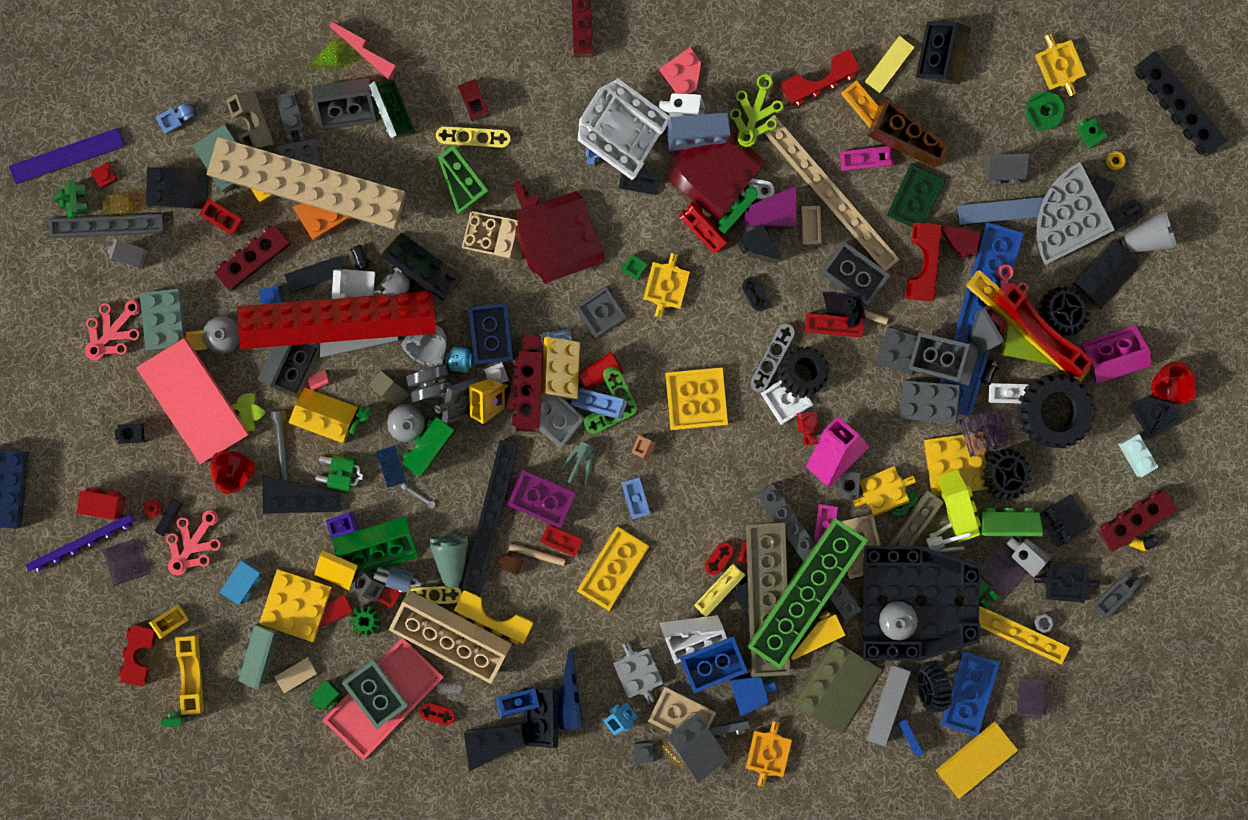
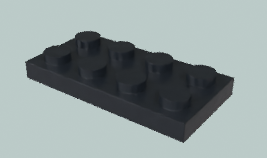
M402 232L381 254V257L442 301L446 299L463 278V276Z

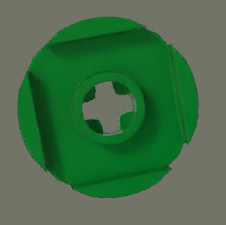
M1042 91L1029 99L1025 107V115L1030 125L1036 129L1050 130L1061 122L1065 108L1063 101L1058 95ZM1041 106H1044L1045 108L1048 107L1050 109V111L1047 112L1048 116H1045L1044 114L1040 113V111L1042 110Z

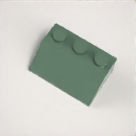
M260 624L250 628L248 638L250 639L249 646H245L242 657H245L243 665L240 664L237 675L240 676V682L256 689L264 685L278 630Z

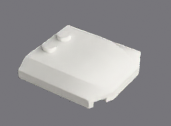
M616 79L598 89L579 120L578 141L633 180L643 166V161L657 138L668 125L670 116L623 81Z

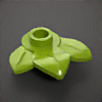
M254 393L241 395L237 403L231 405L233 410H239L240 414L238 417L247 431H255L254 421L261 419L266 413L260 406L254 404L256 397Z

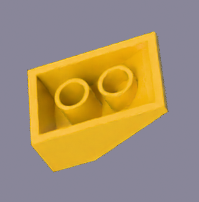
M828 610L818 614V619L814 620L790 654L792 660L845 636L836 614L828 612Z

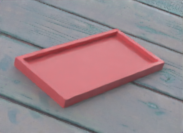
M186 337L136 367L200 464L210 459L215 453L223 451L249 434Z
M401 638L378 663L408 701V707L376 729L348 693L322 720L363 760L444 678L404 638Z

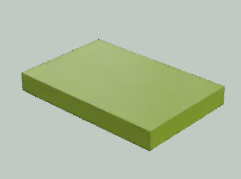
M1006 324L1001 355L1055 365L1011 325Z

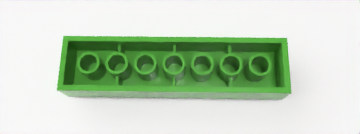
M834 517L749 642L748 648L781 669L868 540Z

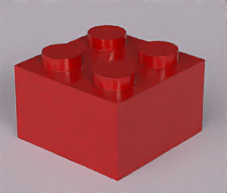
M86 487V490H80L76 513L111 520L120 519L123 515L126 496H122L120 491L105 490L104 493L102 488Z

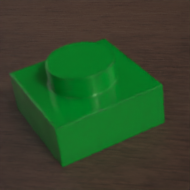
M631 254L621 271L637 281L647 264Z

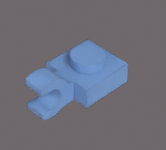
M589 148L586 149L587 166H595V161L599 162L600 156Z

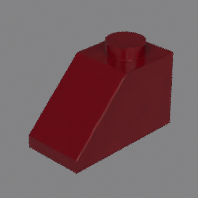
M946 225L941 226L943 236L954 252L960 253L959 257L971 259V256L977 254L981 232Z

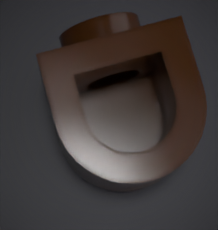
M512 552L509 555L501 553L498 565H501V570L519 575L523 560L520 559L521 555Z

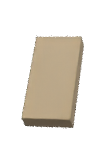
M801 206L802 245L822 244L820 206Z
M309 657L275 676V679L283 693H286L318 673Z

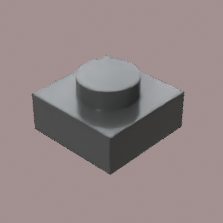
M652 742L633 743L634 763L654 762Z

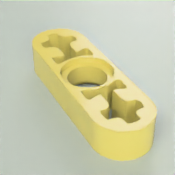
M432 586L410 589L412 592L417 591V594H424L423 590H427L425 594L426 599L435 604L457 603L462 595V590L459 587ZM442 589H446L445 593H450L452 589H455V592H459V596H456L455 600H452L451 596H446V601H442ZM431 590H437L440 593L438 600L433 601L429 598Z

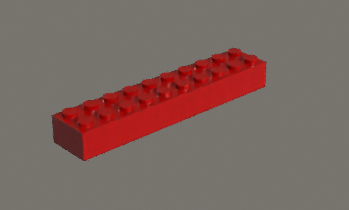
M430 291L400 293L394 296L382 294L237 306L240 349L436 334L435 312Z

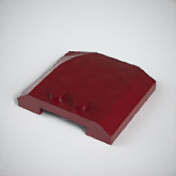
M730 132L728 141L723 144H710L676 151L670 161L667 181L719 221L767 161L751 148L742 146L738 142V138Z
M577 191L516 212L518 219L515 234L529 269L533 273H537L543 279L542 282L544 284L605 262L604 249L584 199Z

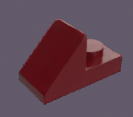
M520 181L512 183L522 209L538 204L541 194L526 199L525 196L529 194L525 184L521 185Z

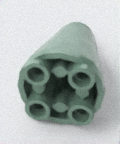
M449 532L444 537H430V547L445 587L454 588L460 586L468 549V536H457L456 532Z

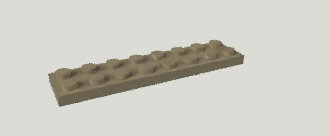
M785 522L746 524L750 641L787 588ZM750 649L752 677L790 675V656L782 668L779 669Z

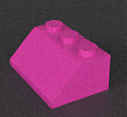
M1135 325L1081 343L1083 352L1094 361L1090 366V373L1097 384L1151 366L1150 349Z

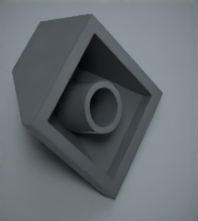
M985 308L975 312L969 334L971 342L968 344L979 348L978 355L1004 342Z

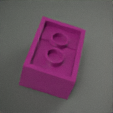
M522 469L507 505L561 528L576 493Z

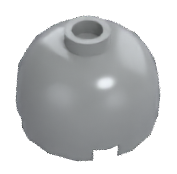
M395 267L394 270L396 272L393 275L388 273L375 287L377 291H373V294L394 296L400 293H408L411 285L409 276Z
M225 316L215 317L208 321L203 330V340L207 348L218 354H227L236 350L240 344L238 323L232 318Z
M400 404L388 415V431L398 441H414L424 431V415L415 405Z
M895 601L887 604L881 611L879 623L881 630L887 637L893 640H904L915 632L918 618L916 611L906 602Z

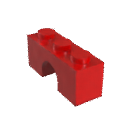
M134 624L131 625V628H128L126 639H129L128 645L124 647L122 658H125L124 665H121L119 670L121 683L142 687L147 684L150 666L143 665L138 661L137 652L142 647L149 649L154 647L156 632L152 627Z

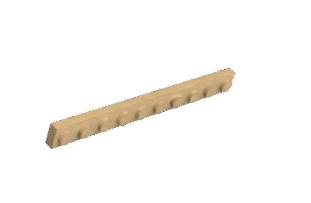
M773 115L770 119H774L777 122L778 128L775 131L765 132L766 137L877 265L884 271H887L900 259L777 117ZM771 122L768 127H774L775 123Z

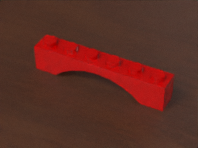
M1014 282L1004 284L992 298L1071 377L1083 376L1094 362L1079 347L1052 329L1034 309L1028 296Z

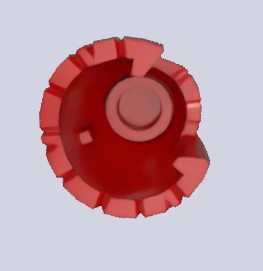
M1172 361L1164 365L1156 373L1151 383V392L1157 399L1173 404L1188 403L1196 395V383L1193 372L1183 361Z
M223 450L220 453L217 452L212 456L210 462L213 483L217 490L226 495L237 493L250 482L256 471L255 463L249 457L241 453L238 454L235 451Z

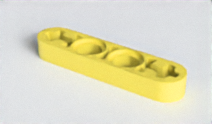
M441 127L436 132L438 142L444 145L505 148L511 141L509 133L504 130ZM445 130L449 135H453V131H456V142H452V137H447L446 141H443L439 135L443 134ZM467 132L469 134L468 141L461 142L458 139L459 134ZM480 133L488 135L486 143L478 142L477 137ZM491 133H495L494 137L498 138L501 134H504L507 141L500 144L498 140H493L494 144H490L492 140Z

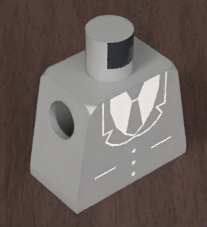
M1013 536L1007 543L1015 551L1012 558L1033 577L1051 559V556L1029 539L1021 542L1016 536Z

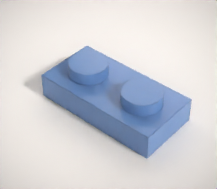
M640 477L622 482L631 518L636 519L649 515L650 511Z

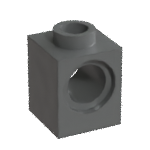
M845 471L839 477L838 494H842V498L854 499V495L859 496L861 473ZM847 480H852L854 483V488L850 491L844 488V483Z
M360 569L351 586L362 597L376 602L385 585L381 581L373 580V574Z

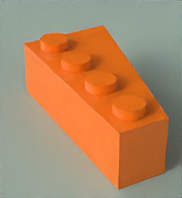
M305 204L292 206L314 241L353 219Z

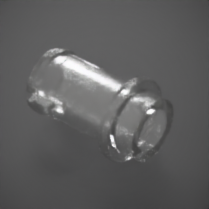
M455 681V683H438V695H455V697H458V695L462 694V683H458V681Z

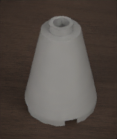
M1166 212L1159 213L1124 234L1125 239L1121 240L1123 247L1129 250V253L1174 249L1177 247Z

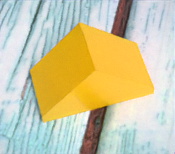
M178 604L149 622V624L161 639L186 623L189 619Z

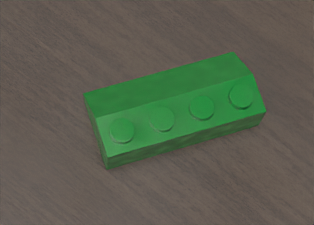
M406 516L332 538L335 556L358 566L355 576H357L360 569L369 573L377 570L378 567L385 568L419 558Z

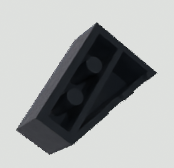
M522 722L465 731L464 739L469 772L523 745L525 740Z

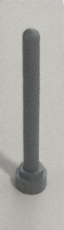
M286 411L271 412V420L276 423L280 478L288 481L283 425L287 415Z

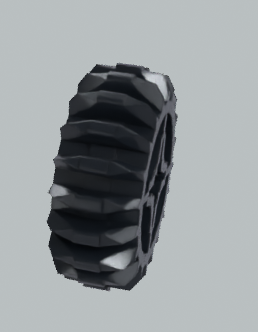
M1057 286L1055 289H1050L1048 293L1043 295V299L1039 302L1041 307L1038 309V311L1042 312L1041 318L1062 337H1071L1074 334H1078L1080 330H1083L1085 328L1084 324L1089 321L1086 317L1090 314L1086 311L1089 305H1084L1086 298L1081 299V292L1075 293V288L1069 290L1068 286ZM1054 300H1055V301H1056V303H1055V310L1053 311L1052 307H1053V302H1054ZM1073 313H1075V320L1072 324Z
M1000 449V451H994L993 455L987 456L989 461L983 462L986 468L981 469L982 472H985V476H982L981 479L986 482L982 486L988 487L987 492L993 493L992 497H999L1000 500H1012L1013 498H1019V494H1024V488L1030 487L1026 482L1032 480L1028 477V474L1032 471L1027 470L1030 464L1028 462L1024 463L1026 457L1020 456V452H1014L1013 449ZM1002 460H1008L1007 464H1004V466H998V464ZM1009 483H1015L1009 490L1004 489Z
M927 661L920 664L916 669L915 682L923 707L931 713L947 710L951 706L952 701L950 679L947 676V672L944 671V667L937 661Z

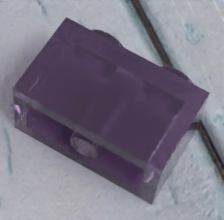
M1019 677L1016 710L1018 717L1042 719V715H1045L1046 703H1044V695L1047 696L1048 684H1045V680Z

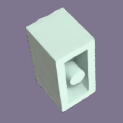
M1134 434L1118 443L1137 477H1143L1158 468L1139 434Z

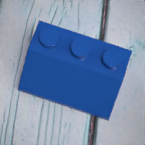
M734 636L680 657L693 693L748 672Z

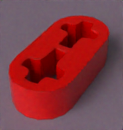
M719 543L705 563V570L708 574H719L731 558L733 548L729 543ZM721 546H728L730 553L728 555L724 554L722 558H719L718 556L721 553L719 548ZM716 559L720 560L717 563L718 570H712L711 572L708 564L710 562L714 563Z
M426 702L419 709L420 717L430 722L450 725L455 719V713L451 708ZM430 706L431 711L436 712V715L429 714V716H425L423 709ZM448 711L452 719H448L445 722L443 721L444 717L438 716V713L445 714Z

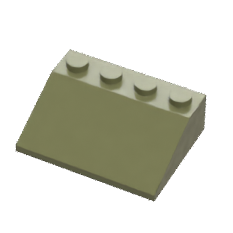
M835 640L829 644L792 704L807 715L842 734L882 669L868 660H863V657Z

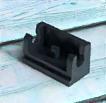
M640 169L633 180L621 172L619 189L657 195L660 172Z

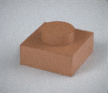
M638 435L631 453L649 460L656 443Z

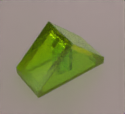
M336 36L309 64L314 70L341 69L340 41Z

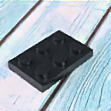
M533 687L524 688V691L533 689ZM535 688L539 708L524 712L525 746L558 748V689Z

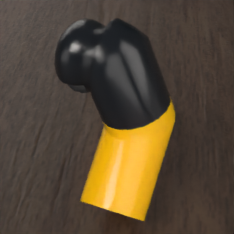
M1149 534L1147 539L1143 541L1134 538L1129 542V546L1141 551H1147L1157 546L1158 537L1155 534Z

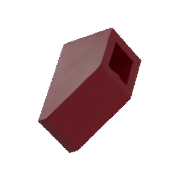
M476 79L458 85L472 122L490 115Z

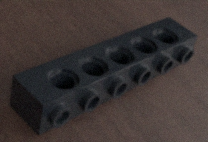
M1156 50L1134 67L1136 76L1141 81L1144 80L1148 85L1147 90L1153 96L1156 95L1160 100L1158 102L1165 111H1169L1172 115L1170 118L1173 123L1181 126L1184 130L1182 131L1183 135L1187 140H1192L1196 145L1194 148L1199 155L1206 157L1227 141ZM1151 71H1156L1159 74L1158 80L1151 77ZM1163 86L1170 88V95L1163 92ZM1175 101L1182 103V110H1178L1175 107ZM1187 116L1194 118L1193 125L1187 122ZM1200 130L1206 133L1205 140L1200 139Z

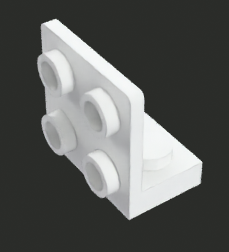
M333 270L332 299L374 296V271Z

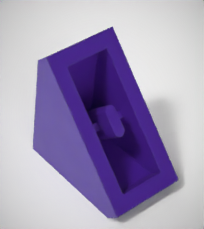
M355 511L326 520L331 538L360 530Z

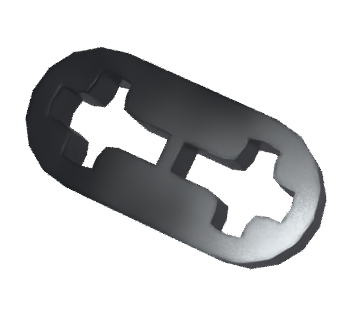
M752 277L746 278L742 283L743 292L754 310L764 311L769 305L766 294L757 279ZM747 281L756 284L754 286L755 294L750 289L747 290L745 288L748 285ZM756 295H758L760 300H765V302L763 303V308H761L760 306H755V303L757 302L755 298Z

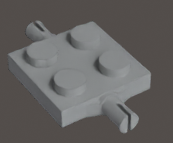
M630 641L622 644L626 656L613 664L627 697L631 698L635 695L644 694L647 704L655 702L651 690L662 685L664 682L650 649L646 648L642 651L633 652Z

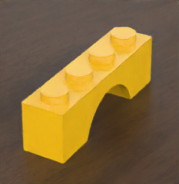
M465 589L454 609L457 615L467 620V618L475 621V625L483 629L487 626L492 629L491 632L500 637L503 634L509 637L508 641L519 645V643L524 644L534 623L519 614L506 621L494 620L485 613L482 606V597Z
M198 634L175 637L176 656L181 672V715L200 714L204 711L199 636Z

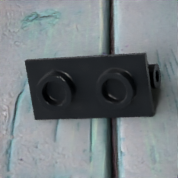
M1135 198L1107 212V215L1116 230L1144 216L1142 212L1143 206Z

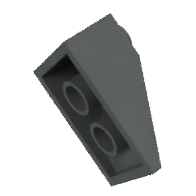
M692 713L663 736L697 783L728 760L713 734L697 713Z

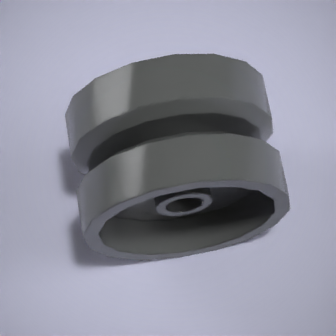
M446 365L426 368L406 376L408 386L416 387L421 385V388L410 393L413 403L446 394L447 387L452 386L451 382H438V380L444 379L449 375Z

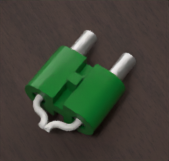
M333 455L332 458L320 456L319 462L330 464L331 471L328 477L316 475L315 481L327 483L328 488L351 492L352 487L359 480H362L363 474L360 473L357 459ZM356 468H357V474H358L360 477H358V478L355 480V482H354V478H353V477H354V473H356Z

